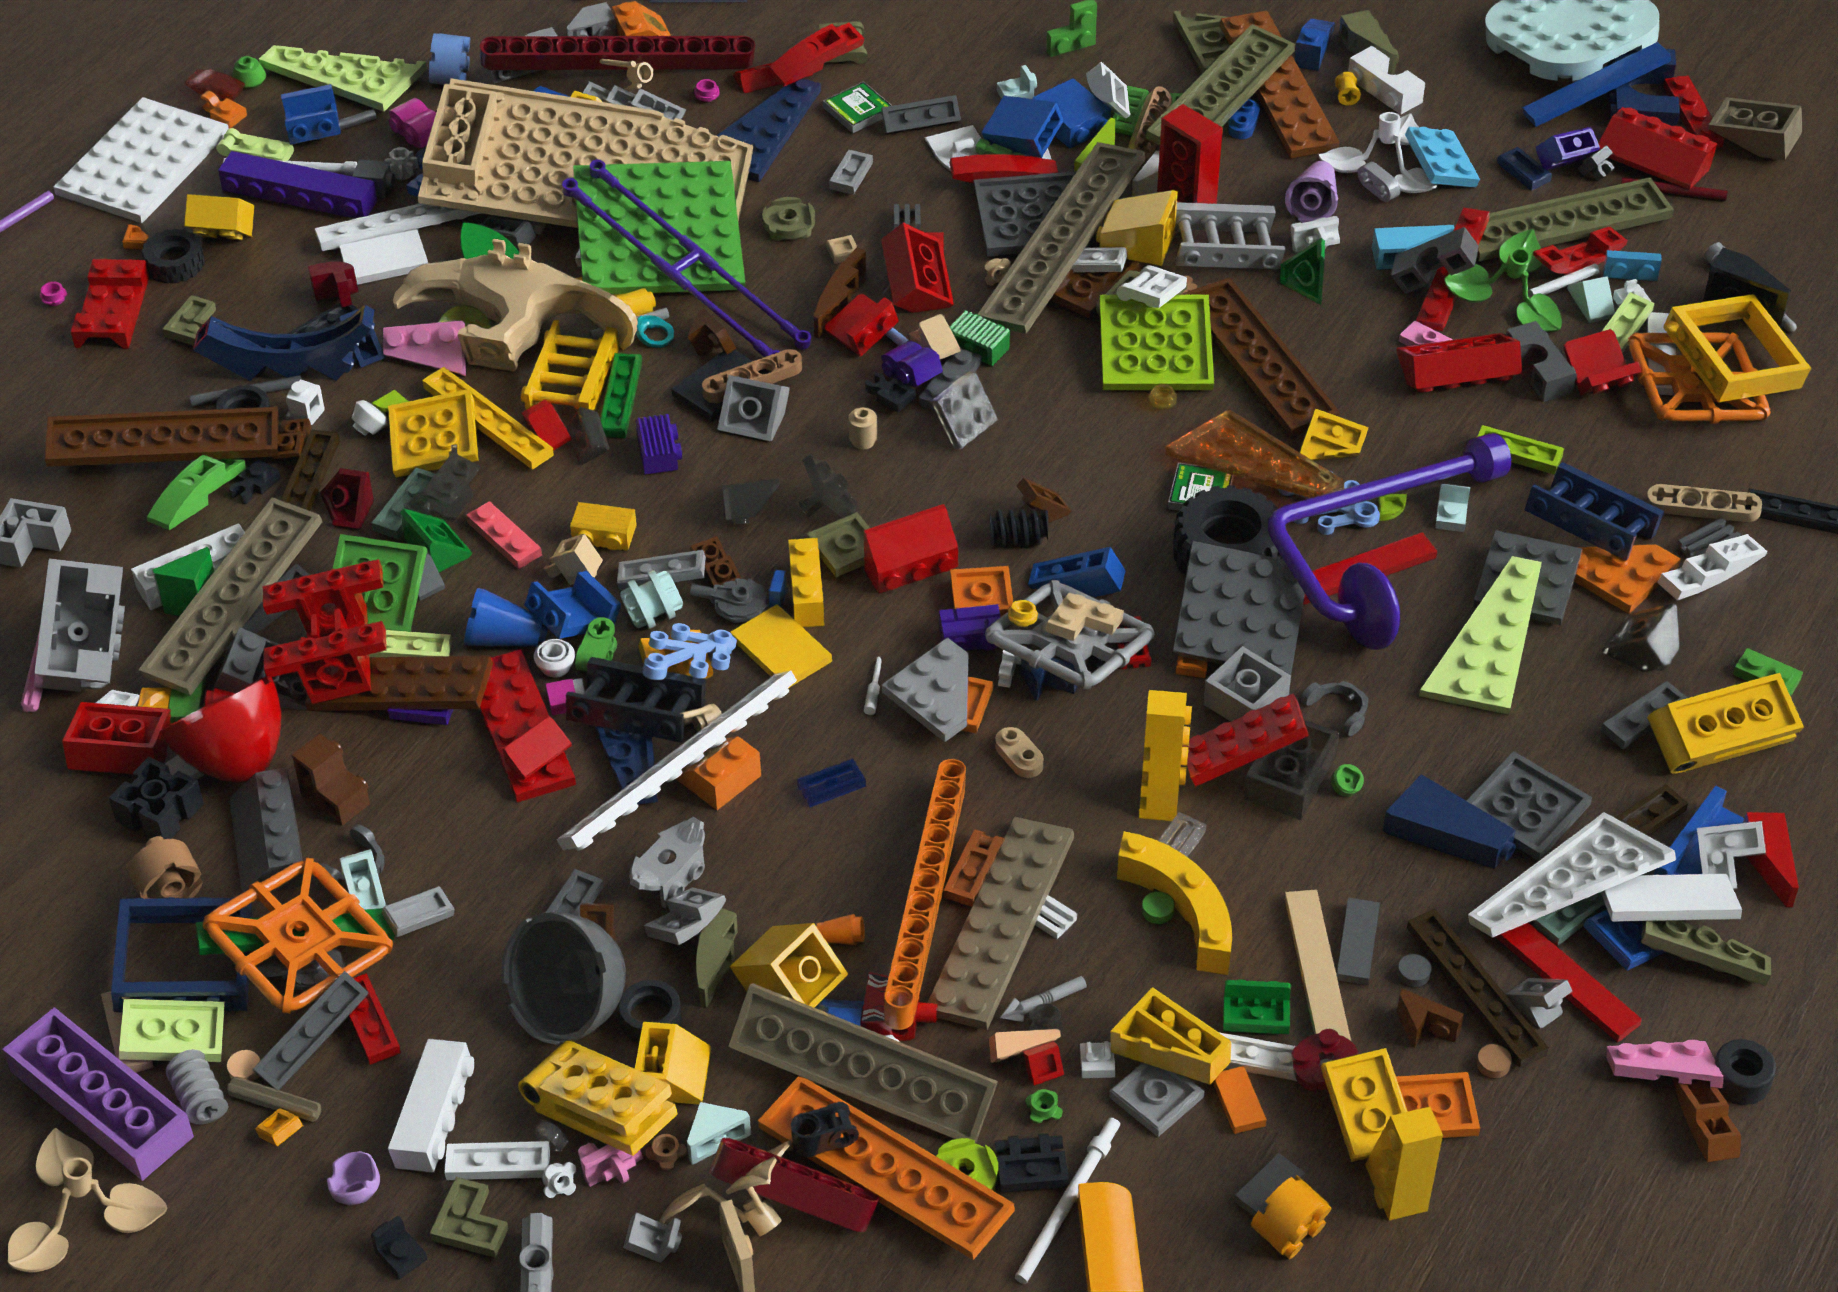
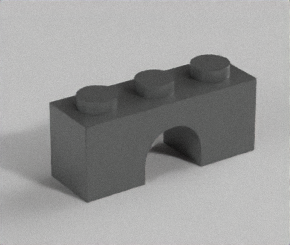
M1465 227L1396 254L1391 276L1402 291L1407 294L1427 286L1431 275L1440 267L1444 266L1451 276L1475 267L1479 245Z
M1537 321L1507 329L1506 335L1520 341L1522 365L1533 364L1530 386L1542 402L1573 393L1574 383L1577 378L1576 371L1572 365H1569L1563 357L1561 350L1556 348L1550 340L1548 333L1540 327Z

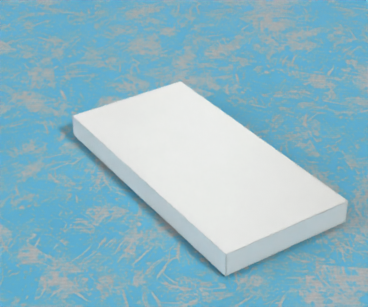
M1727 874L1640 875L1601 892L1613 922L1741 919L1742 908Z

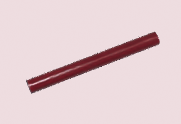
M1622 177L1621 184L1637 181L1639 179ZM1654 181L1661 193L1722 201L1727 200L1728 190L1692 186L1689 190L1676 184Z

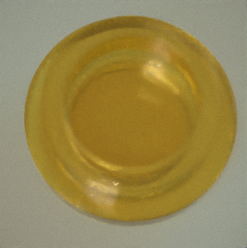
M1160 384L1155 386L1150 392L1149 402L1157 409H1170L1176 404L1177 395L1171 386Z

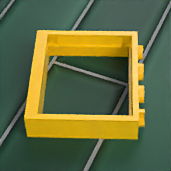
M1754 294L1672 307L1663 326L1664 330L1718 402L1800 389L1811 370L1809 364ZM1743 319L1779 367L1733 375L1697 326Z

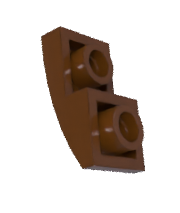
M309 418L281 421L280 433L278 434V456L272 457V459L298 457L301 455L311 432L312 425Z
M718 536L691 545L690 551L703 550L705 553L704 577L712 588H714V585H723L725 582L735 581V578L742 579L731 556L726 555Z

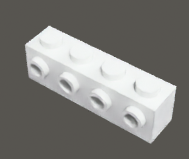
M240 524L233 525L132 568L136 589L149 609L153 610L162 606L153 569L208 547L215 571L245 533Z
M427 1040L388 1147L395 1168L434 1172L438 1160L443 1158L448 1131H452L454 1128L455 1111L458 1104H461L464 1099V1086L467 1077H470L474 1071V1058L470 1056L466 1042Z

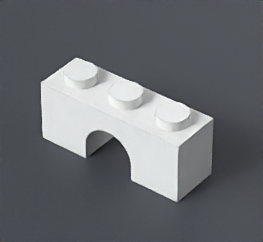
M1373 46L1350 57L1348 72L1354 73L1357 77V85L1400 115L1423 103L1425 82L1408 70L1398 75L1388 74L1389 57Z

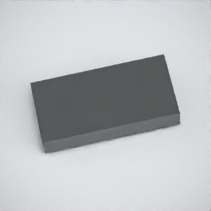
M1278 1153L1235 1195L1234 1202L1252 1216H1255L1258 1210L1264 1214L1266 1212L1265 1208L1268 1205L1265 1202L1267 1198L1290 1177L1295 1179V1176L1298 1175L1304 1180L1305 1172Z

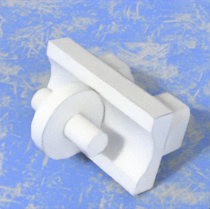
M1337 216L1324 217L1314 221L1292 224L1291 238L1293 251L1295 253L1300 252L1320 238L1325 240V249L1329 245L1339 244V218Z

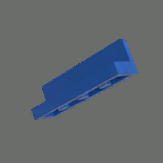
M1718 786L1713 788L1670 846L1671 849L1675 850L1676 860L1656 868L1654 875L1702 874L1697 828L1740 824L1744 821L1743 817L1723 807L1726 790Z

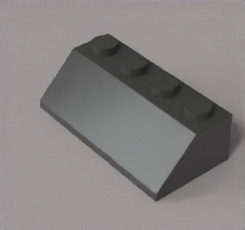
M287 767L255 773L229 798L242 893L249 890V885L254 882H262L288 866L303 861ZM304 873L271 892L301 887Z

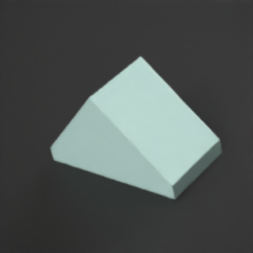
M1608 276L1567 285L1569 293L1589 323L1611 319L1615 314Z
M700 1102L687 1140L688 1156L691 1164L693 1165L715 1154L722 1138L740 1141L750 1136L749 1114L742 1110Z

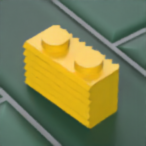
M578 502L570 525L571 536L575 537L585 533L591 544L597 548L601 546L610 550L623 549L627 551L637 526L635 509Z

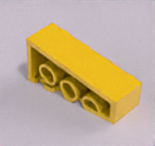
M1149 690L1139 818L1176 821L1179 785H1185L1187 767H1181V765L1187 766L1188 747H1182V745L1189 746L1190 727L1184 725L1191 724L1192 706H1186L1187 693Z
M1430 1106L1390 1116L1365 1163L1375 1187L1376 1203L1380 1209L1384 1208L1389 1221L1428 1211L1443 1137Z

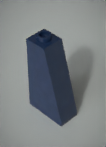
M1422 774L1385 813L1383 832L1493 869L1502 860L1507 861L1516 848V845L1513 844L1515 829Z

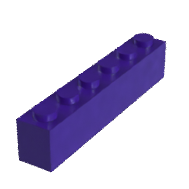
M234 151L230 152L218 169L223 191L356 219L368 216L377 203L374 181Z

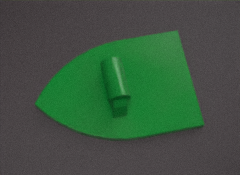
M463 223L460 234V247L463 258L469 259L480 255H488V250L493 251L494 248L493 239L505 241V255L513 259L514 254L519 255V251L500 233L482 225Z

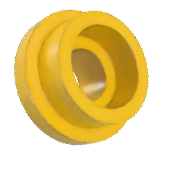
M1015 601L1008 610V619L1020 627L1032 625L1038 618L1036 607L1030 601Z

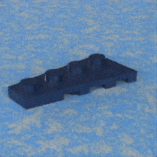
M634 702L630 704L641 706L643 702ZM594 725L620 790L654 766L652 737ZM657 794L648 799L643 798L637 804L658 802Z

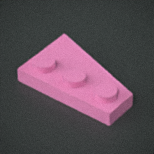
M463 321L384 327L383 354L390 358L421 364L438 370L444 366L450 372L466 376L465 354L457 335L459 330L465 327V323Z
M1687 1040L1674 1043L1657 1041L1652 1044L1633 1045L1623 1043L1619 1046H1607L1606 1058L1615 1076L1657 1080L1663 1075L1677 1078L1678 1083L1691 1084L1692 1079L1710 1081V1087L1723 1088V1075L1716 1066L1715 1059L1706 1041Z

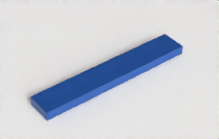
M1656 42L1522 107L1523 113L1537 127L1669 63L1671 55L1662 45Z

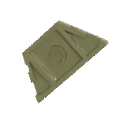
M1173 11V21L1203 74L1231 46L1220 28L1221 18L1228 16H1210L1196 13V18L1181 16V11Z

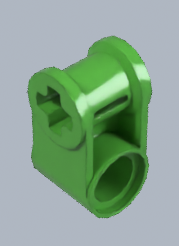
M599 617L589 623L582 644L579 646L576 654V670L587 672V662L591 657L612 661L617 649V641L613 636L615 626L610 619Z

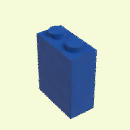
M1074 78L1033 97L1036 100L1057 103L1064 121L1055 137L1069 149L1095 137L1111 118V109Z
M1004 95L988 123L984 126L982 135L985 140L990 141V145L995 143L1012 150V153L1018 152L1025 156L1042 158L1064 119L1056 102Z

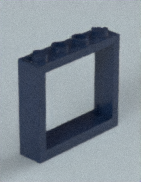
M235 897L120 899L111 988L113 1011L123 1012L124 999L122 997L145 1000L224 1002V1011H247L249 979L246 975L241 976L238 972L236 973V981L124 982L130 923L203 922L206 915ZM252 903L230 916L253 918ZM245 951L243 953L245 956H247L251 953V951Z

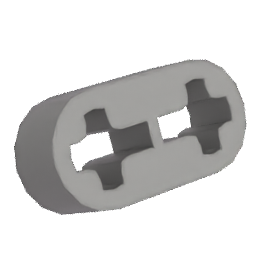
M1369 162L1358 168V178L1361 184L1379 199L1388 202L1399 196V183L1378 164Z

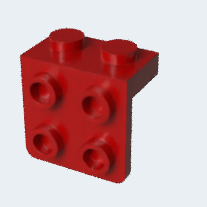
M859 294L825 325V329L829 335L861 357L891 330L899 320L893 303L886 297L876 303L866 295Z
M1611 329L1568 341L1563 346L1569 365H1572L1576 371L1577 378L1575 382L1580 396L1593 392V395L1608 391L1609 387L1618 385V387L1627 386L1635 382L1633 378L1642 372L1639 362L1626 364L1616 334Z

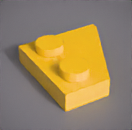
M1315 409L1297 460L1303 462L1359 456L1369 427Z

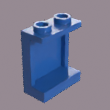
M331 84L281 94L286 116L285 126L290 145L341 134L338 110Z
M583 571L577 573L574 586L548 592L538 581L532 582L524 606L535 614L557 638L561 639L586 634L589 623L599 617L610 619L615 626L621 603L589 572Z

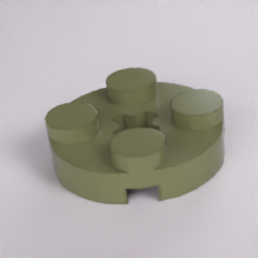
M782 197L772 201V206L768 209L764 208L762 213L763 227L770 234L772 240L808 238L812 234V229L815 226V210L810 203L807 206L801 203L800 198Z

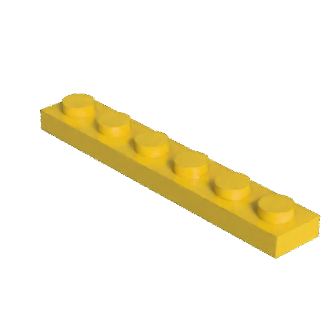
M444 366L422 380L424 389L433 396L470 389L473 395L476 428L532 470L554 456L553 447Z

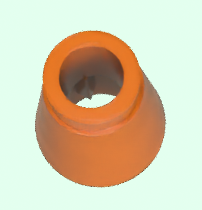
M855 914L819 922L816 926L828 943L856 946L858 942H864L865 926L862 916L855 917Z

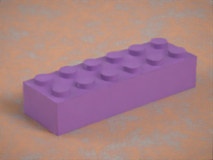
M55 1007L2 1049L11 1073L142 1181L194 1137L188 1116L184 1111Z

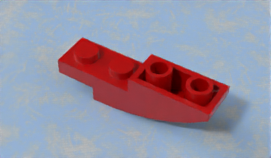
M850 22L837 28L830 24L789 49L769 67V71L785 87L822 70L825 62L862 46L865 38Z

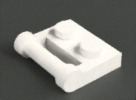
M1148 265L1131 282L1117 288V295L1123 301L1134 299L1145 303L1149 307L1160 308L1186 287L1187 277Z

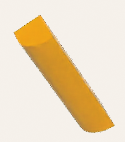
M1078 1183L1077 1204L1087 1291L1144 1292L1131 1193L1125 1187L1115 1183Z

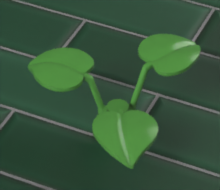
M1533 229L1518 233L1502 244L1499 250V259L1502 265L1493 277L1488 279L1487 271L1482 266L1475 264V267L1452 276L1449 274L1444 279L1445 285L1456 297L1467 302L1477 303L1485 301L1491 296L1492 288L1489 284L1494 283L1503 272H1506L1509 277L1514 279L1521 277L1523 300L1525 302L1519 304L1516 309L1518 322L1523 325L1537 321L1546 332H1556L1561 328V315L1557 305L1551 298L1541 293H1537L1531 298L1528 297V275L1542 266V263L1532 256L1535 250L1542 249Z

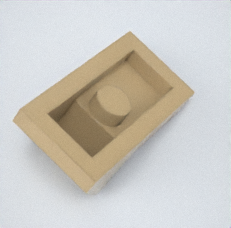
M942 314L921 321L918 330L909 333L910 341L918 343L922 348L929 347L939 354L940 359L960 352V347Z

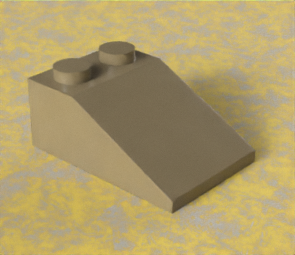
M1726 97L1709 123V129L1759 157L1785 160L1802 133V109L1798 105Z

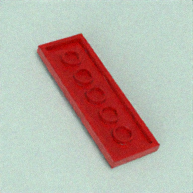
M522 650L492 657L493 665L479 709L517 803L576 785L575 775L565 752L561 753L527 779L521 777L505 763L504 747L548 717L549 714Z

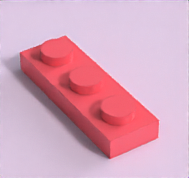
M490 501L466 515L467 523L518 569L542 556L541 547Z

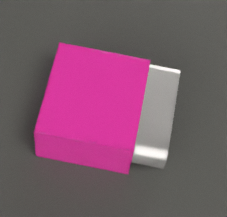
M582 678L546 683L552 715L566 713V693L568 691L579 694L585 693Z

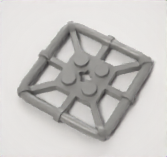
M1050 580V583L1041 586L1024 599L1036 606L1050 595L1055 611L1063 601L1062 596L1066 597L1068 593L1079 594L1102 604H1110V602L1104 599L1099 601L1068 585L1059 583V580ZM1007 612L985 631L988 643L994 644L1029 662V666L1035 669L1042 668L1074 685L1081 686L1082 689H1091L1092 686L1100 683L1117 668L1126 666L1130 658L1147 645L1155 635L1154 629L1150 624L1144 623L1126 613L1123 614V620L1120 624L1128 628L1116 629L1113 635L1084 626L1074 641L1046 632L1047 622L1052 615L1047 618L1039 613L1037 621L1032 624L1035 627L1032 630H1004L1013 623L1008 619ZM1130 642L1123 649H1117L1116 651L1105 646L1106 643ZM1020 644H1034L1042 648V650L1032 651ZM1091 655L1106 662L1093 673L1087 670L1085 660ZM1054 656H1058L1072 663L1075 671L1051 659Z

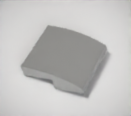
M692 887L666 900L670 912L644 925L647 936L677 945L686 942L714 919L726 902L725 895Z

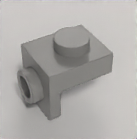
M635 1213L630 1220L623 1248L661 1263L670 1252L675 1253L680 1245L682 1234L678 1233L681 1220L673 1218L666 1225Z

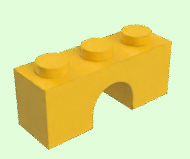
M818 538L788 540L794 620L802 627L824 626Z

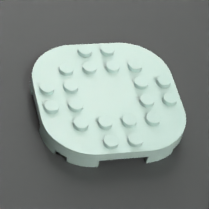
M1501 0L1486 15V42L1497 54L1506 50L1529 63L1530 73L1535 76L1558 81V77H1572V81H1575L1603 69L1604 63L1633 49L1640 51L1656 43L1659 32V11L1649 0Z

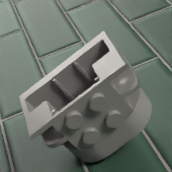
M49 559L34 673V687L81 692L84 689H101L107 683H110L112 662L119 661L121 635L116 634V632L122 633L125 606L119 605L123 567Z

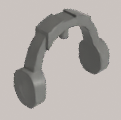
M1345 681L1324 685L1315 682L1308 686L1301 697V701L1308 706L1317 702L1323 695L1333 692L1334 694L1347 696V701L1353 699L1358 704L1360 711L1347 719L1343 726V732L1348 736H1353L1362 728L1369 701L1363 691Z
M355 824L350 829V835L357 843L365 848H370L376 855L375 865L379 875L384 869L385 856L382 854L380 846L376 843L374 834L368 828ZM324 863L320 864L339 884L346 885L343 875L337 869Z

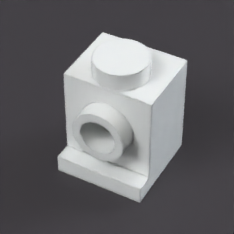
M304 380L292 384L291 390L286 397L289 412L286 414V420L309 418L311 425H313L325 410L320 386Z

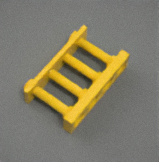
M553 320L550 330L545 332L544 345L527 386H523L521 391V401L525 402V409L527 410L536 405L537 401L541 402L546 399L548 403L574 406L579 411L580 422L591 423L611 371L614 353H618L619 350L617 328L606 327L603 337H599L597 340L561 335L559 320ZM560 345L596 350L597 353L595 356L587 358L557 354V350ZM552 364L590 370L584 377L549 372ZM544 383L582 388L581 393H577V395L541 390Z

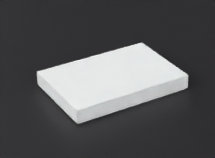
M417 229L339 245L343 262L349 263L354 267L357 285L406 275L410 270L422 264H428Z

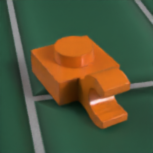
M206 91L201 95V99L207 101L202 107L210 113L211 119L228 124V128H232L247 116L245 107L228 98L221 102L211 91Z

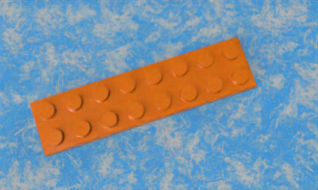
M798 1076L758 1120L761 1130L784 1143L792 1141L790 1124L796 1115L817 1110L836 1102L846 1103L850 1109L849 1118L851 1124L856 1126L859 1132L856 1142L844 1148H836L807 1158L842 1180L864 1188L878 1196V1202L972 1260L977 1257L1015 1211L1013 1202L804 1077Z

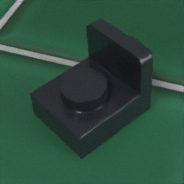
M400 1216L382 1223L371 1234L375 1254L399 1280L428 1260L426 1252L405 1230L404 1221Z

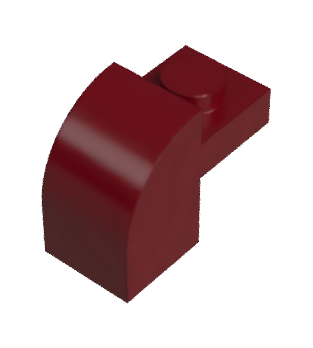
M334 261L308 266L316 301L338 296L341 307L352 305L350 295H354L359 290L355 270L351 264Z

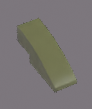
M723 908L702 929L696 954V974L700 1007L705 1009L729 972V966L735 962L733 940L738 933L737 915Z

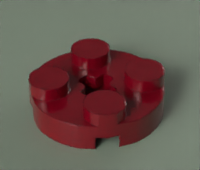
M1324 1029L1320 1033L1305 1038L1293 1049L1294 1076L1305 1089L1316 1092V1089L1327 1090V1094H1329L1321 1066L1318 1064L1324 1059L1334 1061L1358 1055V1050L1353 1042L1339 1035L1336 1030Z

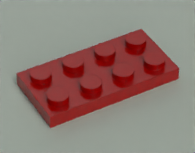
M1294 693L1286 697L1277 698L1262 708L1251 710L1244 716L1231 722L1222 723L1209 732L1196 735L1189 739V746L1182 745V747H1188L1187 766L1190 778L1196 787L1309 736L1299 703Z

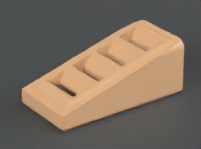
M1060 1030L996 1032L989 1038L991 1063H997L1020 1055L1028 1049L1056 1041L1061 1037Z

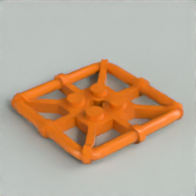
M1635 332L1628 338L1629 350L1634 362H1639L1642 370L1641 373L1637 374L1638 381L1644 386L1651 407L1659 420L1709 421L1710 424H1718L1720 421H1764L1770 415L1771 411L1765 395L1754 396L1756 403L1747 398L1725 401L1739 410H1720L1719 407H1716L1714 402H1718L1703 380H1699L1700 376L1683 354L1669 355L1651 345L1675 344L1667 333ZM1702 332L1709 343H1723L1716 351L1721 359L1733 348L1743 371L1732 372L1733 375L1758 371L1756 368H1753L1744 344L1739 339V335L1734 332L1731 334ZM1644 356L1664 366L1666 372H1653L1648 367ZM1656 385H1671L1675 396L1667 404L1663 405ZM1682 402H1701L1704 410L1675 409Z
M306 858V861L296 862L262 882H254L249 885V890L214 909L203 920V928L211 939L235 963V970L241 976L246 975L271 1004L282 1009V1013L287 1014L301 1009L320 998L344 971L351 977H354L377 963L392 951L393 941L389 939L386 932L359 905L360 900L354 894H349L323 866L314 862V858ZM304 873L301 893L294 899L281 905L270 893L272 890ZM312 875L338 900V902L323 911L308 896ZM255 900L261 902L270 911V913L258 920L230 916ZM343 913H350L370 935L341 931L332 920ZM222 930L256 934L265 945L245 956ZM292 930H304L306 932L304 933V936L297 937L293 935ZM339 945L373 949L344 968H341L327 954V952ZM273 955L288 969L285 996L281 995L256 968V965ZM316 960L330 976L298 996L293 997L297 970Z

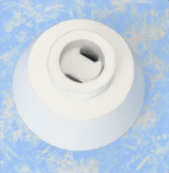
M365 400L356 402L352 419L355 421L353 427L366 436L369 432L374 435L388 426V417L379 409Z
M560 639L547 640L540 644L534 652L536 665L546 676L554 678L565 675L570 670L575 658L573 647L568 642Z

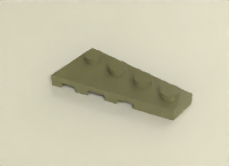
M1684 920L1642 921L1641 943L1651 949L1663 950L1677 955L1683 960L1707 965L1715 971L1739 976L1750 983L1756 982L1766 986L1771 977V957L1734 939L1725 942L1715 933V930L1705 925L1699 929L1684 922Z

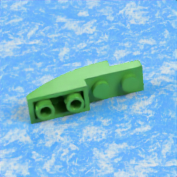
M205 455L200 456L187 466L163 491L147 516L148 522L167 530L176 527L209 505L208 494L214 492L246 470L245 460L240 458L213 459Z

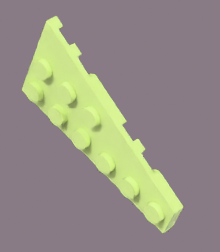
M273 45L259 58V63L267 70L314 87L331 84L334 94L381 111H385L427 70L425 61L407 64L404 63V59L395 58L393 62L380 61L379 56L340 53V56L328 55V51L318 50L317 54L305 53L303 48Z
M1511 557L1420 689V697L1509 715L1542 562Z

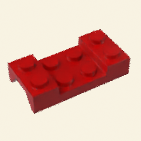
M92 260L87 276L89 288L81 313H76L71 328L75 348H81L88 337H108L123 349H129L150 277L146 260Z

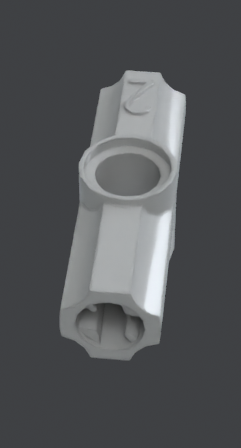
M530 1213L528 1217L522 1219V1251L519 1256L521 1265L520 1292H552L554 1276L552 1266L553 1219L543 1213ZM537 1264H540V1265H541L540 1267H536V1268H533V1267H532V1266L537 1265Z

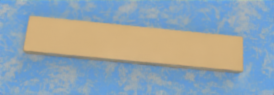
M1317 890L1285 892V903L1313 1032L1317 1034L1324 1029H1334L1339 1035L1351 1041Z

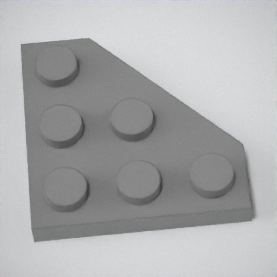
M946 638L883 683L882 693L946 742L967 726L968 653L949 638Z

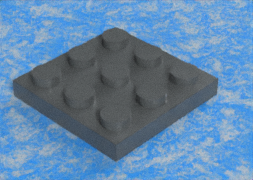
M1495 530L1474 598V607H1478L1512 556L1539 561L1542 563L1530 619L1561 626L1581 559L1582 548Z
M1513 751L1470 796L1467 802L1515 829L1513 844L1516 845V848L1540 861L1591 805L1592 797Z

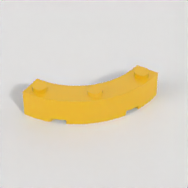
M1124 831L1118 855L1117 879L1143 886L1151 891L1155 888L1171 896L1174 901V907L1190 923L1193 929L1197 948L1196 970L1228 975L1232 928L1228 909L1216 885L1196 863L1174 848L1155 839Z

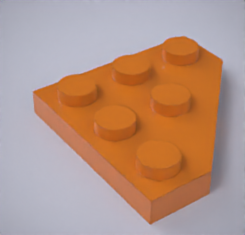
M1656 544L1633 545L1627 560L1599 547H1577L1582 548V555L1574 582L1630 614L1659 586L1657 582L1662 573L1676 570L1679 567L1681 558Z

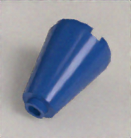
M477 588L471 606L472 611L468 618L464 645L470 647H538L539 642H545L548 628L535 614L494 593Z

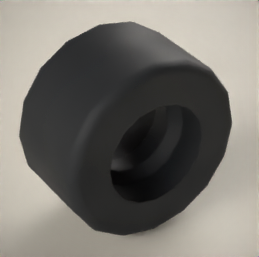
M1747 1039L1731 1040L1723 1044L1715 1056V1064L1723 1075V1088H1718V1090L1725 1099L1732 1103L1748 1105L1763 1100L1769 1093L1775 1077L1776 1063L1773 1055L1766 1047ZM1733 1068L1746 1069L1754 1076L1741 1075Z

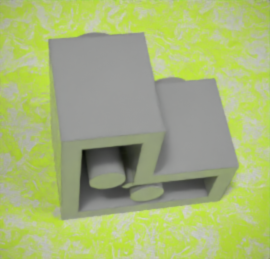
M10 498L0 516V564L22 567L33 547L61 551L71 533L65 507Z

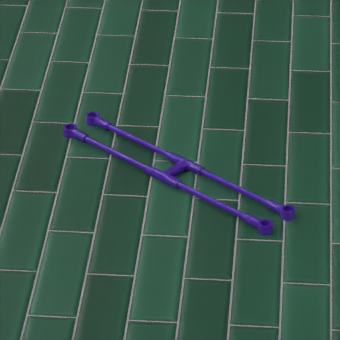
M599 159L593 160L590 163V175L594 178H601L609 186L620 191L674 236L678 243L690 252L671 266L661 256L655 255L595 205L592 199L578 188V182L575 179L567 178L562 182V193L565 196L574 197L583 206H588L650 258L651 263L683 290H688L750 342L753 348L763 357L780 351L770 349L761 340L755 339L693 287L692 283L681 274L683 270L699 260L711 271H716L776 321L780 328L794 339V344L797 348L802 350L809 348L811 334L808 331L799 330L788 320L782 319L722 269L715 259L686 235L680 234L621 185L619 180L606 170L604 161Z

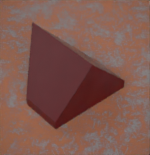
M339 468L335 476L320 491L332 519V525L362 528L374 501L369 472Z

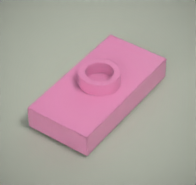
M1414 321L1399 335V342L1407 346L1452 340L1417 321Z

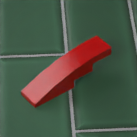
M985 154L954 157L949 161L952 179L974 183L976 179L1058 173L1055 160L1033 156Z

